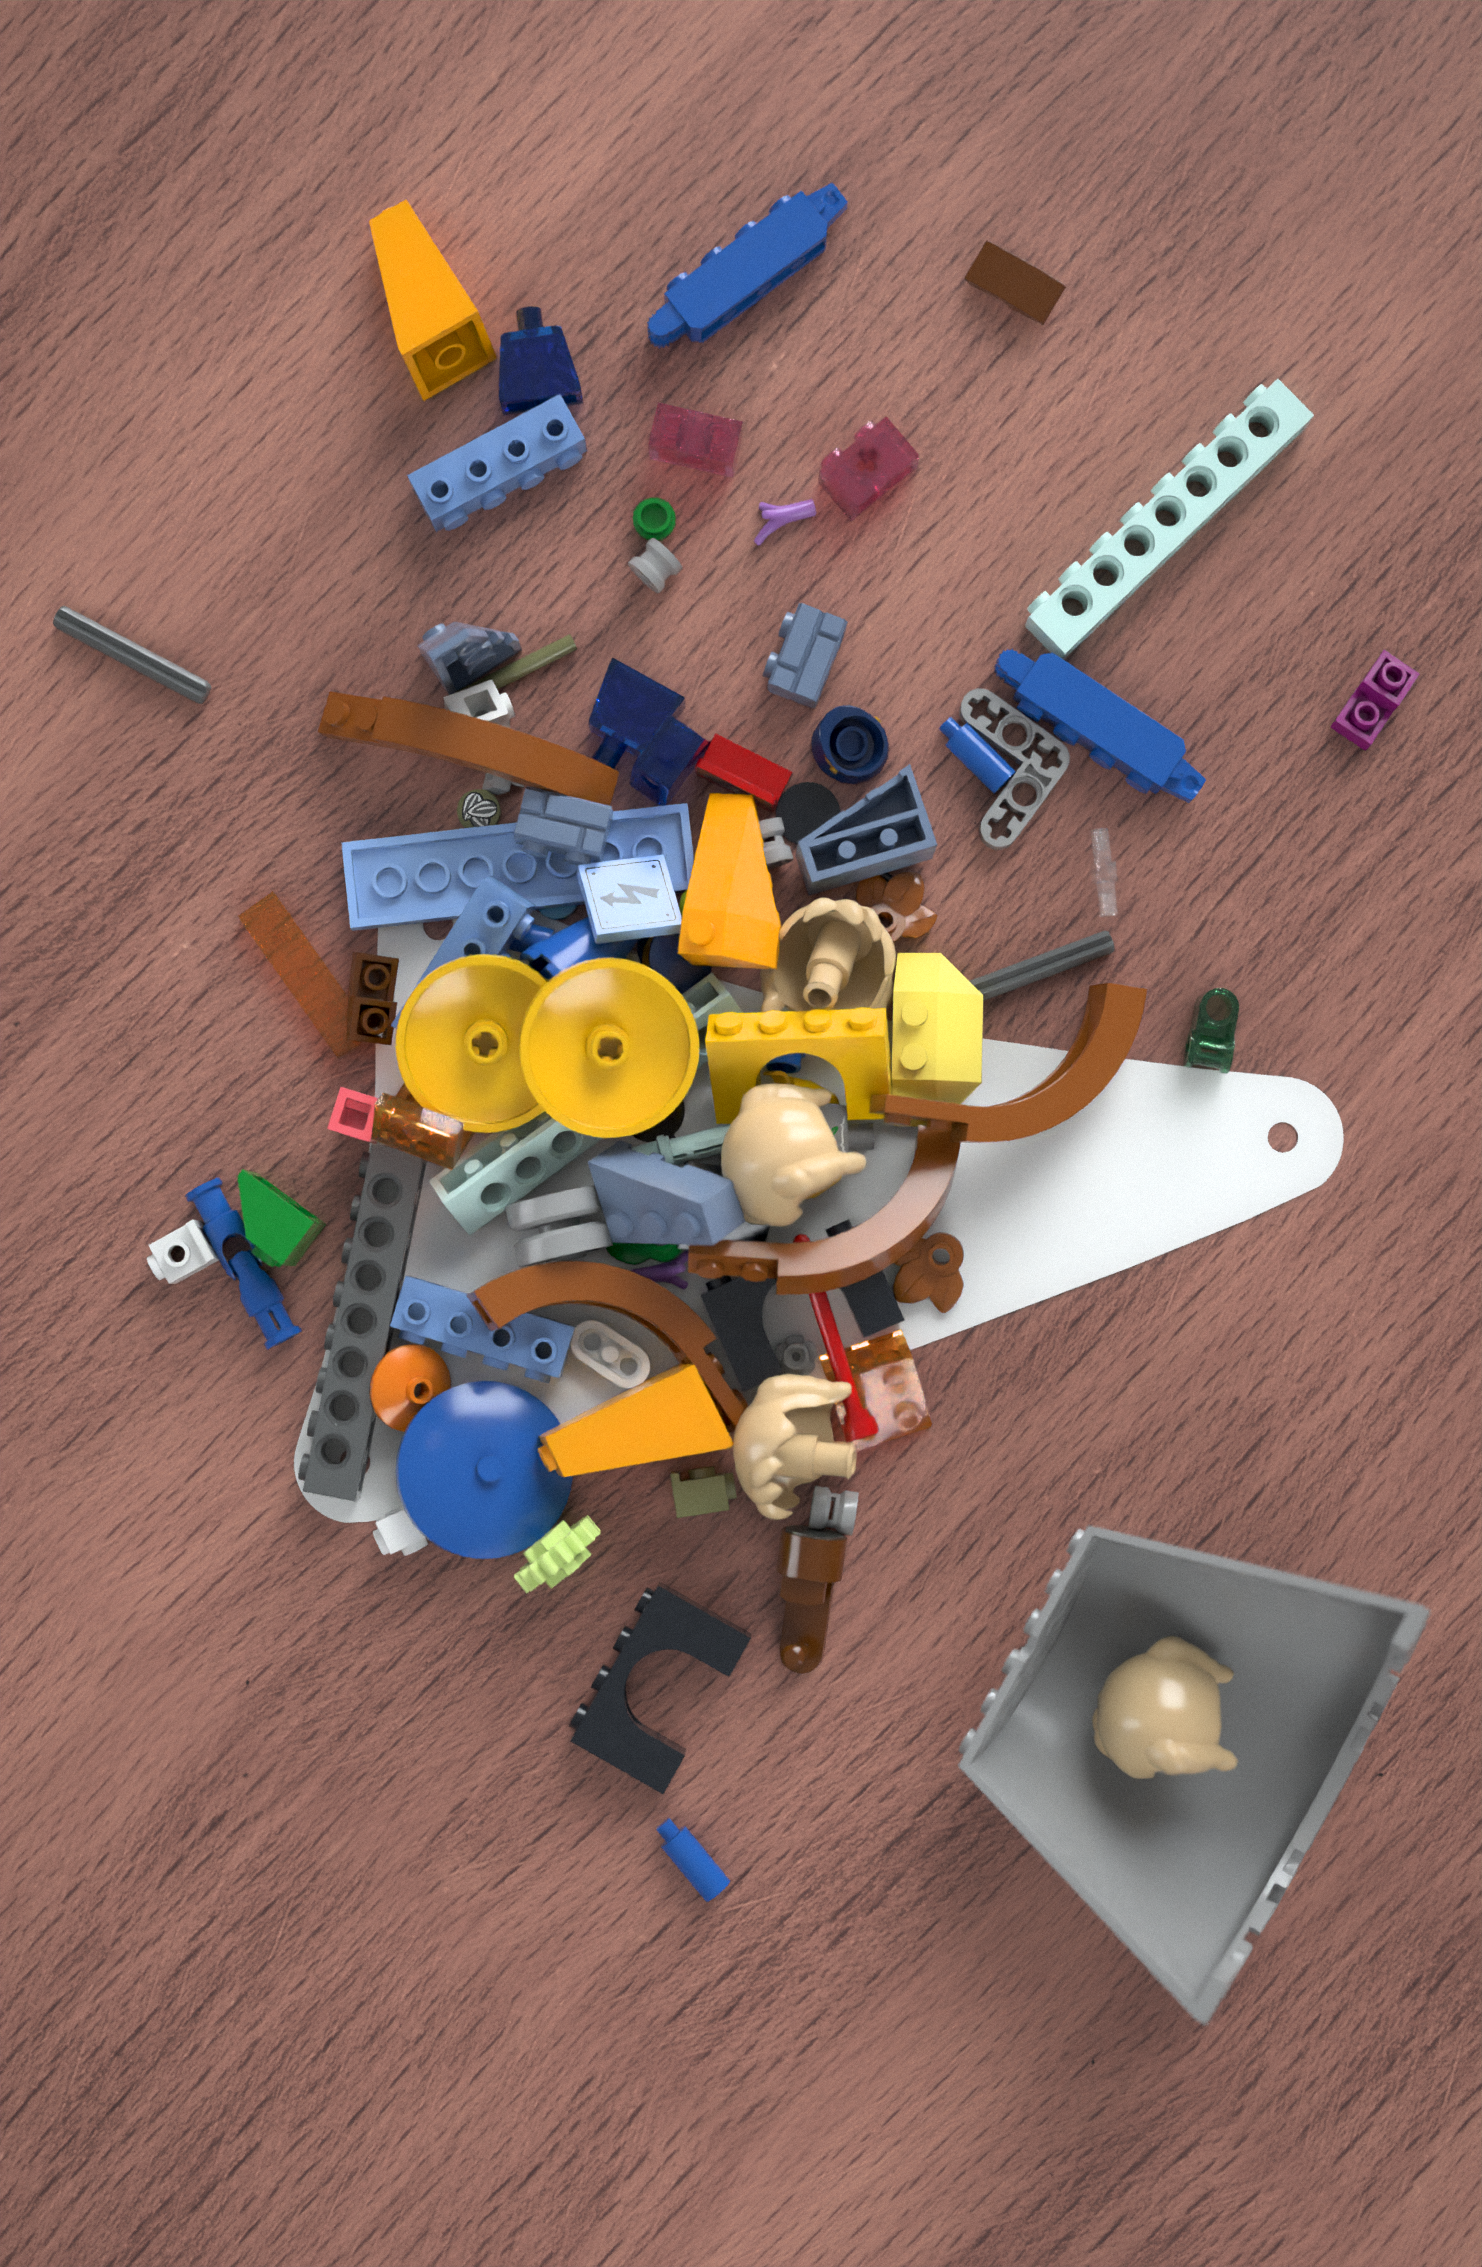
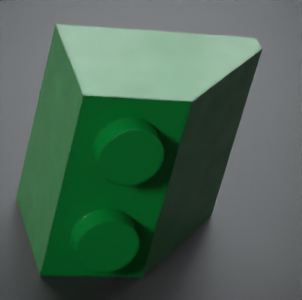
M242 1169L237 1179L246 1239L255 1245L251 1252L271 1267H274V1265L279 1268L282 1265L296 1266L326 1226V1223L258 1173Z

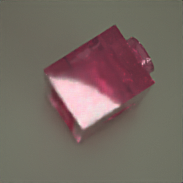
M658 402L648 442L649 457L653 460L733 478L743 438V421Z
M887 416L877 424L874 421L865 424L854 435L855 442L844 451L840 448L835 449L820 463L822 469L819 471L818 483L850 521L858 517L918 466L920 455ZM863 460L865 464L872 461L874 463L873 471L869 472L867 468L860 471L858 469L859 461Z

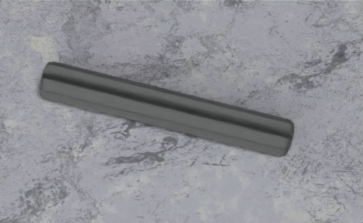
M67 606L60 607L53 619V625L58 630L198 704H203L211 691L212 686L208 681Z
M1102 931L970 980L969 982L983 995V1001L1109 955L1115 950L1114 942L1108 931Z

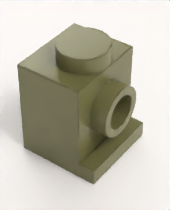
M714 1466L688 1470L689 1478L681 1479L680 1470L670 1473L677 1518L730 1510L729 1499L737 1498L733 1472L715 1474Z

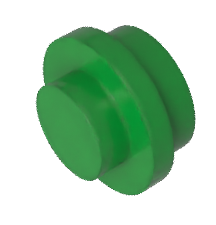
M656 497L645 499L634 510V528L645 540L649 541L651 538L658 541L664 540L675 528V511L664 499Z

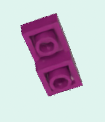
M1383 650L1330 727L1366 751L1372 745L1391 714L1400 705L1419 676V673L1386 650Z

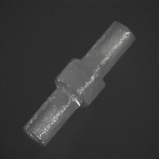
M1108 828L1091 830L1094 864L1090 865L1092 883H1097L1100 917L1118 915L1114 881L1118 880L1116 862L1111 860Z

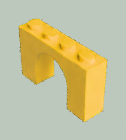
M860 1007L844 1010L813 1009L810 1011L786 1012L772 1010L758 1013L725 1012L722 1014H709L705 1044L716 1124H731L739 1115L743 1096L750 1089L762 1084L760 1070L772 1059L790 1053H806L818 1056L831 1063L838 1070L844 1082L848 1120L884 1119V1115L869 1113L871 1095H892V1071L886 1008L870 1009Z

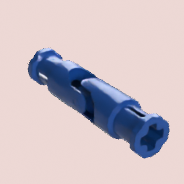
M218 1177L194 1188L185 1197L188 1202L195 1204L205 1224L202 1229L223 1269L233 1280H236L235 1277L238 1278L241 1293L240 1301L248 1316L255 1317L266 1338L264 1346L269 1350L298 1335L302 1330L300 1326H294L282 1302L285 1298L276 1281L259 1268V1265L263 1266L262 1260L251 1252L255 1245L246 1239L244 1221L238 1210H232L220 1188L223 1182ZM238 1237L248 1243L251 1250L238 1252L234 1258L228 1262L226 1261L222 1247L228 1239ZM269 1313L273 1315L280 1330L275 1327Z

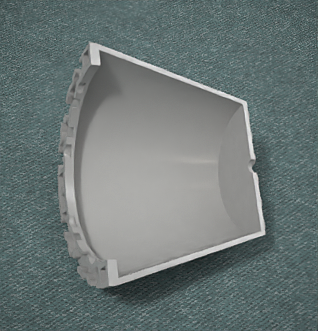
M1088 1525L1085 1531L1078 1529L1071 1539L1066 1553L1072 1556L1063 1571L1057 1569L1050 1578L1045 1589V1593L1049 1594L1050 1597L1041 1611L1036 1608L1029 1617L1023 1630L1025 1634L1029 1635L1025 1647H1022L1020 1651L1016 1648L1013 1649L1002 1668V1672L1007 1675L999 1690L993 1688L984 1700L980 1712L985 1714V1717L978 1730L971 1728L963 1739L959 1752L964 1756L958 1766L1196 2020L1206 2025L1217 2010L1221 1999L1227 1994L1253 1949V1945L1245 1941L1247 1935L1251 1931L1259 1936L1261 1931L1264 1930L1297 1873V1869L1307 1850L1309 1851L1364 1750L1372 1730L1375 1729L1400 1680L1391 1671L1393 1669L1401 1673L1405 1664L1409 1662L1427 1625L1431 1610L1420 1604ZM1167 1636L1180 1637L1199 1647L1219 1664L1231 1668L1234 1673L1232 1680L1225 1684L1218 1683L1221 1705L1219 1745L1235 1755L1237 1766L1229 1771L1210 1769L1209 1771L1195 1774L1168 1775L1163 1771H1158L1153 1778L1145 1779L1133 1778L1120 1770L1113 1760L1099 1751L1094 1741L1095 1732L1092 1718L1098 1707V1694L1102 1690L1109 1674L1125 1660L1147 1652L1158 1640Z

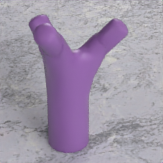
M809 499L783 506L761 502L759 510L763 511L762 518L769 519V521L760 530L754 542L757 545H761L768 535L785 524L816 516L813 500Z
M685 1250L679 1257L670 1262L632 1269L631 1271L655 1283H671L685 1290L688 1282L676 1274L685 1272L686 1266L684 1264L688 1261L689 1250Z

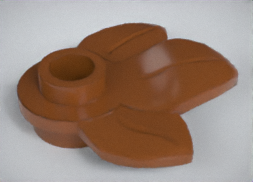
M902 872L892 877L888 882L880 875L859 881L856 890V902L860 906L873 909L879 918H886L891 922V926L886 928L891 936L893 943L897 942L901 937H922L931 930L938 917L929 908L921 906L925 887L923 879L918 872Z
M935 1233L926 1239L921 1238L904 1256L895 1261L894 1264L901 1267L893 1284V1293L896 1301L900 1303H916L929 1297L941 1313L951 1310L960 1298L964 1287L959 1271L964 1259V1250L961 1242L949 1233ZM940 1248L945 1249L949 1253V1260L946 1262L937 1261L934 1258V1251Z

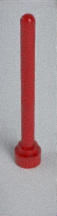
M798 1234L793 1239V1243L810 1242L809 1237L805 1234ZM826 1291L808 1294L835 1381L850 1383L852 1388V1394L842 1400L846 1415L842 1416L844 1425L840 1427L845 1443L880 1433L875 1416H870L868 1409L862 1408Z

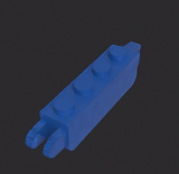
M830 183L808 196L801 190L792 198L789 195L780 198L769 209L770 214L758 223L751 221L744 225L736 233V240L724 249L720 246L712 249L701 260V266L689 275L683 272L676 276L666 287L667 291L664 293L665 305L658 309L655 315L652 314L649 322H647L648 339L651 344H654V347L658 346L659 349L660 347L665 348V346H669V343H674L684 334L691 341L703 343L822 254L826 248L827 229L847 209L848 205L847 200L833 183Z
M1013 649L1003 650L1002 654H999V658L996 661L997 664L994 666L996 668L994 672L997 673L996 676L1004 680L1005 684L1016 690L1013 700L1019 703L1017 709L1023 715L1036 722L1040 718L1055 727L1053 733L1059 739L1072 746L1076 742L1091 751L1089 757L1095 763L1108 770L1115 767L1127 775L1125 781L1137 791L1144 794L1151 791L1156 795L1159 790H1162L1190 803L1203 787L1206 779L1182 758L1186 752L1184 739L1053 652L1040 655L1036 662L1022 653L1018 654Z

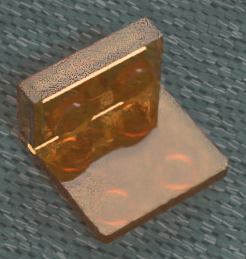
M404 1082L395 1097L382 1092L377 1099L374 1107L371 1139L453 1170L475 1132L463 1130V1122L423 1108L412 1096Z
M902 1329L844 1348L862 1408H867L869 1415L875 1416L880 1432L852 1441L856 1447V1452L932 1426L914 1359ZM827 1354L819 1356L826 1380L836 1382ZM840 1401L834 1403L842 1426L844 1425L842 1416L846 1415L843 1403Z

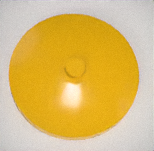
M479 954L449 961L433 970L421 980L410 994L402 1009L397 1025L395 1042L396 1058L401 1076L415 1100L440 1121L452 1127L471 1132L491 1133L510 1130L540 1115L544 1109L532 1095L521 1068L519 1039L526 1011L539 990L548 982V979L529 965L518 960L500 955Z
M597 958L580 962L564 969L539 990L527 1009L522 1022L519 1039V1057L525 1081L532 1095L544 1111L554 1120L584 1135L617 1138L630 1136L653 1127L670 1115L681 1103L692 1085L699 1059V1037L695 1019L689 1005L675 986L664 976L635 961L620 958Z

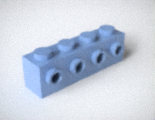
M561 394L407 476L435 531L437 532L442 528L449 531L464 524L468 520L467 515L482 507L484 510L497 507L506 500V494L521 487L522 490H527L543 481L545 473L557 467L560 470H564L577 464L583 457L581 454L587 452V447L583 434Z
M493 876L483 878L416 986L439 966L460 957L491 954L511 958L512 955L507 953V950L515 938L521 941L530 930L535 920L530 914L536 905ZM403 1007L391 1024L395 1029H397Z
M405 1276L390 1327L400 1329L398 1338L421 1345L424 1344L425 1338L442 1342L440 1350L463 1358L466 1357L467 1351L484 1355L483 1364L506 1371L508 1370L509 1363L526 1368L525 1377L544 1383H549L551 1376L556 1378L562 1377L576 1326L526 1312L491 1332L466 1295L468 1293L416 1277Z

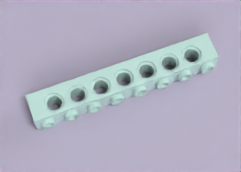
M1279 379L1268 388L1263 384L1259 385L1245 399L1243 403L1247 408L1237 418L1229 414L1213 430L1212 433L1216 438L1208 446L1204 447L1201 443L1196 445L1182 460L1186 467L1175 477L1170 472L1167 473L1152 488L1151 492L1155 496L1144 507L1137 502L1120 519L1124 526L1113 536L1108 532L1104 533L1091 546L1089 551L1093 555L1082 566L1076 561L1058 578L1062 585L1051 596L1044 591L1030 604L1027 610L1031 615L1028 617L1025 627L1050 653L1053 652L1064 660L1306 429L1314 414ZM1252 422L1263 424L1268 431V436L1257 437L1253 435L1249 430L1248 424ZM1222 451L1232 453L1236 457L1238 465L1234 467L1224 466L1218 460L1217 453ZM1189 481L1201 482L1206 488L1207 495L1202 497L1192 495L1188 491L1186 483ZM1160 510L1171 512L1176 519V524L1173 526L1161 525L1156 519L1155 512ZM1131 539L1140 541L1145 547V554L1142 556L1129 554L1124 547V542ZM1097 569H1106L1114 576L1115 583L1110 586H1102L1095 581L1093 572ZM1068 598L1078 600L1083 605L1084 613L1078 616L1067 614L1062 607V601Z
M713 973L682 994L689 1005L697 1026L699 1037L697 1069L708 1061L705 1040L709 1014H722L725 1012L743 1013L731 994ZM543 1111L540 1115L521 1126L510 1130L494 1132L430 1179L429 1182L446 1208L470 1236L503 1212L505 1206L514 1204L525 1197L543 1181L559 1172L565 1165L588 1148L594 1146L602 1137H593L573 1131Z

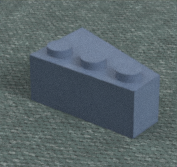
M909 764L900 770L898 775L879 788L876 787L867 793L865 798L846 811L840 812L798 842L795 857L808 896L933 858L937 842L911 765Z
M619 1140L588 1161L613 1243L714 1245L745 1222L733 1182L727 1178L688 1164L683 1168L665 1162V1156L655 1152L649 1156L632 1150L631 1144Z

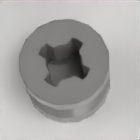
M651 538L646 543V551L640 557H633L628 562L635 575L652 591L658 594L665 588V580L670 575H677L683 569L677 558L654 538Z

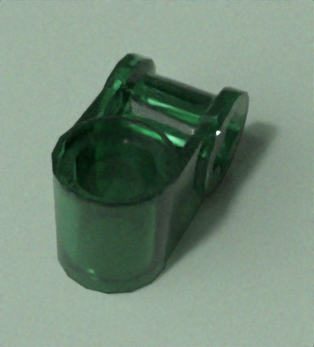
M1214 988L1202 993L1197 998L1184 1050V1067L1191 1068L1193 1064L1219 1068L1222 1074L1229 1073L1234 1055V1036L1239 1013L1238 999L1230 990ZM1213 996L1221 998L1227 1006L1226 1015L1222 1020L1212 1019L1206 1011V1004ZM1201 1049L1216 1051L1217 1054L1202 1052Z

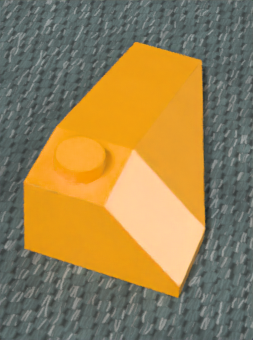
M709 794L683 907L678 954L692 965L777 970L780 946L779 932L782 926L779 912L775 906L772 879L767 869L763 850L764 842L752 795Z

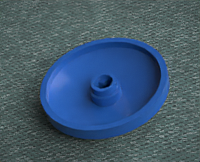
M496 1381L470 1382L438 1394L428 1401L412 1418L401 1438L398 1448L395 1470L396 1485L407 1516L418 1531L431 1543L461 1557L473 1559L501 1558L532 1546L557 1522L565 1508L571 1491L573 1476H559L556 1470L548 1472L537 1448L543 1446L539 1435L560 1425V1422L553 1412L537 1397L507 1383Z

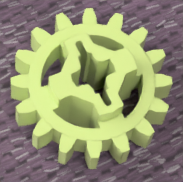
M588 1515L570 1527L565 1520H562L523 1553L529 1562L514 1574L515 1580L526 1593L533 1591L544 1582L550 1588H553L577 1570L592 1555L586 1546L593 1542L600 1534V1529Z

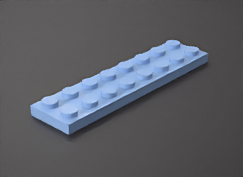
M688 803L613 811V819L602 862L664 855L674 893H684L688 890L694 863ZM517 822L341 842L349 920L352 931L458 919L482 879L491 876L534 903L536 906L533 910L583 905L585 903L577 877L578 866L565 862L564 854L548 851L547 857H538L523 852V845L517 844L514 838Z

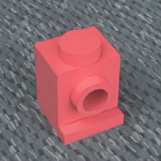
M340 1087L327 1129L377 1144L387 1112L381 1109L384 1100Z

